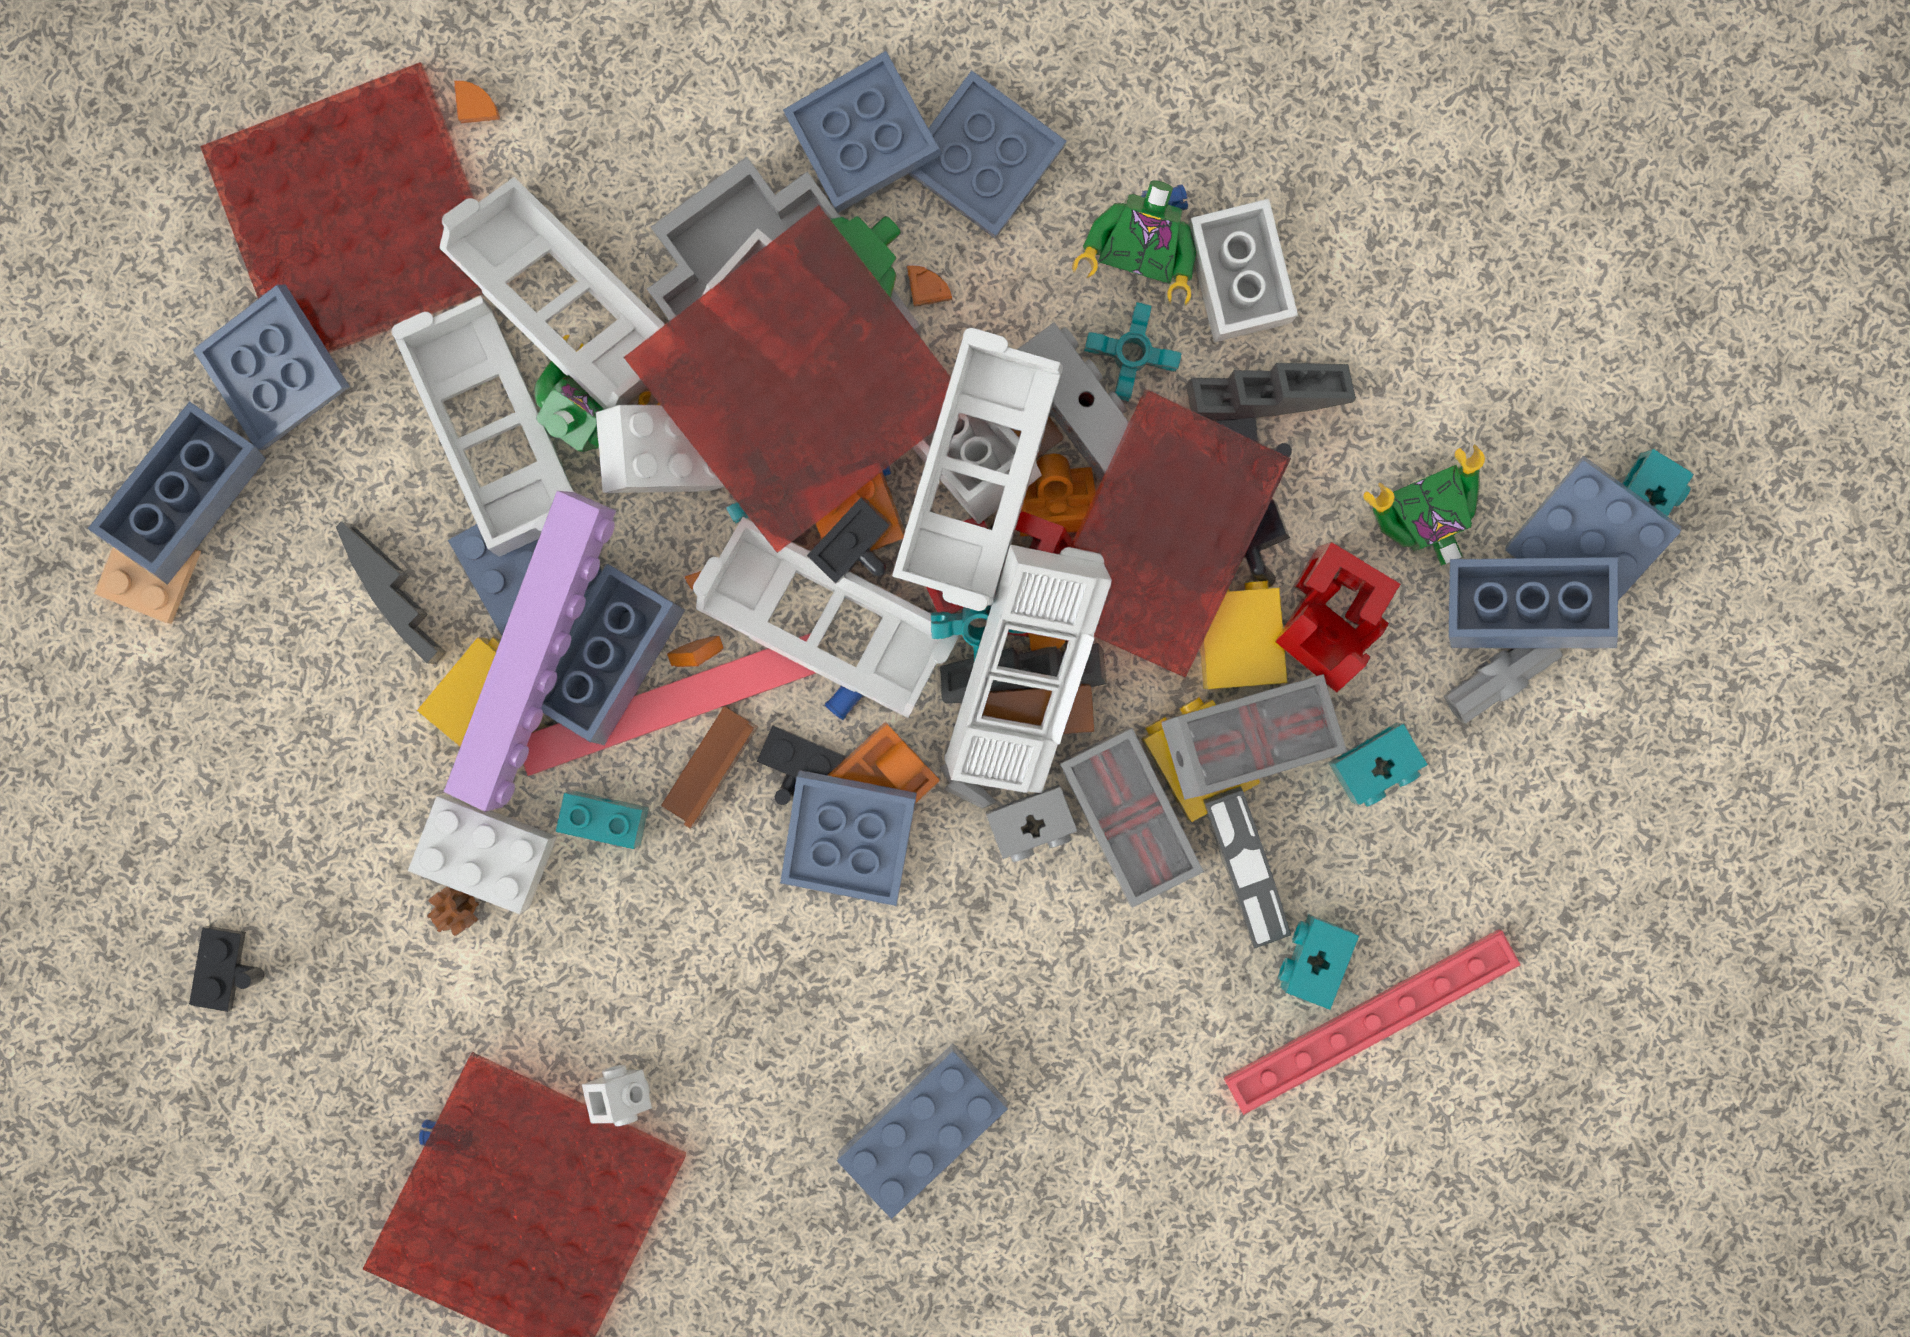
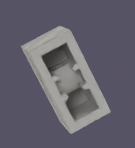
M1060 785L1045 789L1042 793H1035L986 811V816L1002 858L1011 857L1012 862L1034 855L1033 848L1048 843L1049 848H1054L1068 843L1072 840L1070 834L1077 832ZM1029 815H1033L1036 820L1043 819L1044 824L1038 826L1039 833L1036 835H1032L1029 830H1021V827L1027 824L1026 817Z

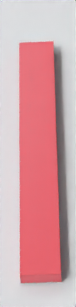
M810 634L799 638L807 642ZM769 648L634 696L605 745L589 742L560 723L531 733L527 743L529 753L524 762L526 773L528 776L816 674V672Z
M1498 929L1224 1077V1080L1244 1115L1520 966V963L1503 931Z

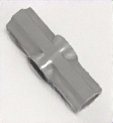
M1511 648L1509 651H1501L1489 659L1491 663L1485 661L1477 668V673L1448 691L1444 698L1453 714L1462 723L1466 724L1496 702H1503L1522 691L1529 685V679L1558 661L1563 655L1560 648Z

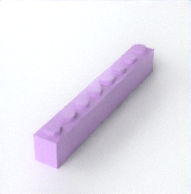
M556 492L444 789L445 793L485 812L502 808L511 799L515 790L514 777L518 768L526 761L529 753L527 743L532 731L538 727L542 720L543 710L541 707L546 694L553 689L556 683L557 673L555 670L559 659L567 652L570 646L571 635L569 633L572 625L585 607L586 599L584 594L588 583L598 573L600 567L598 557L603 544L608 542L614 531L615 524L612 520L616 510L575 492Z

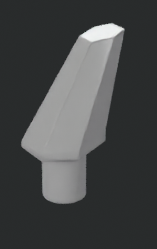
M946 763L940 767L949 782L944 788L945 791L982 809L996 803L980 785L951 780Z

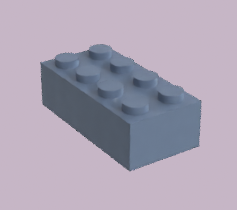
M189 401L87 529L168 585L265 462L266 458L253 444Z
M1618 557L1450 559L1449 641L1451 648H1617Z
M606 564L586 597L585 607L581 615L574 620L569 633L571 635V643L567 652L559 659L555 670L557 680L553 689L545 696L541 707L543 713L587 741L605 745L684 614L685 609L622 571Z
M952 1043L839 1150L837 1162L892 1219L1008 1110L1007 1100Z

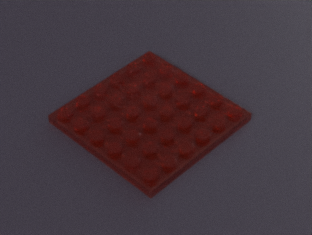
M421 62L200 146L258 299L276 285L286 284L329 353L391 330L394 325L422 312L433 314L483 294L482 289L439 248L444 230L442 224L443 216L464 200L475 198L429 77Z
M819 205L623 357L777 553L936 430L951 380L947 371Z
M472 1052L363 1270L510 1337H595L686 1157V1152L628 1124L615 1126L614 1123H591L587 1105Z

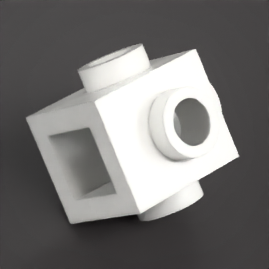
M617 1065L604 1069L602 1071L603 1077L582 1084L591 1123H614L615 1126L626 1125L637 1121L638 1113L652 1108L649 1098V1085L645 1079L643 1069L627 1070L626 1065Z

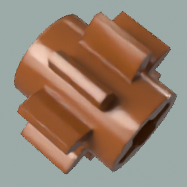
M446 886L441 892L438 891L428 900L434 907L427 917L431 918L439 933L442 930H451L452 934L457 936L478 921L473 913L479 902L475 901L474 896Z

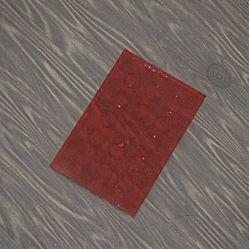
M1145 389L1071 545V548L1101 554L1104 559V565L1112 579L1094 637L1186 678L1291 458Z

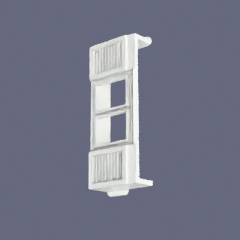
M515 177L478 202L475 199L468 198L443 216L442 224L444 230L439 248L482 289V293L564 374L570 375L604 409L629 403L672 368L677 360L687 352L688 344L676 336ZM550 253L578 282L536 313L507 283ZM589 291L617 320L576 352L547 322Z
M479 296L435 317L429 312H422L394 325L392 335L396 340L488 550L500 557L539 539L556 492L574 491L546 428L536 420L539 413L489 304L482 296ZM496 377H500L515 413L458 438L443 402ZM521 425L537 462L480 487L465 450Z
M975 328L965 330L895 564L893 577L943 591V598L947 602L976 611H982L987 605H992L1063 370L1060 362L1009 348L1008 341L1003 336ZM960 413L1022 431L1009 475L947 457ZM943 469L1005 487L992 530L930 512Z
M742 517L720 557L708 559L693 585V591L697 595L696 610L749 636L751 640L853 692L856 691L909 718L936 664H942L947 661L960 635H953L944 639H932L931 613L851 572H848L839 583L835 584L807 557L810 551ZM795 573L833 591L807 642L769 623ZM844 598L883 617L856 667L818 648Z
M1010 545L950 744L944 756L951 780L1025 793L1028 791L1042 793L1057 745H1060L1095 639L1094 633L1112 582L1101 554L1067 547L1059 555ZM1012 629L1069 640L1057 677L998 666L1008 630ZM993 680L1051 690L1052 694L1042 725L1037 726L982 716Z

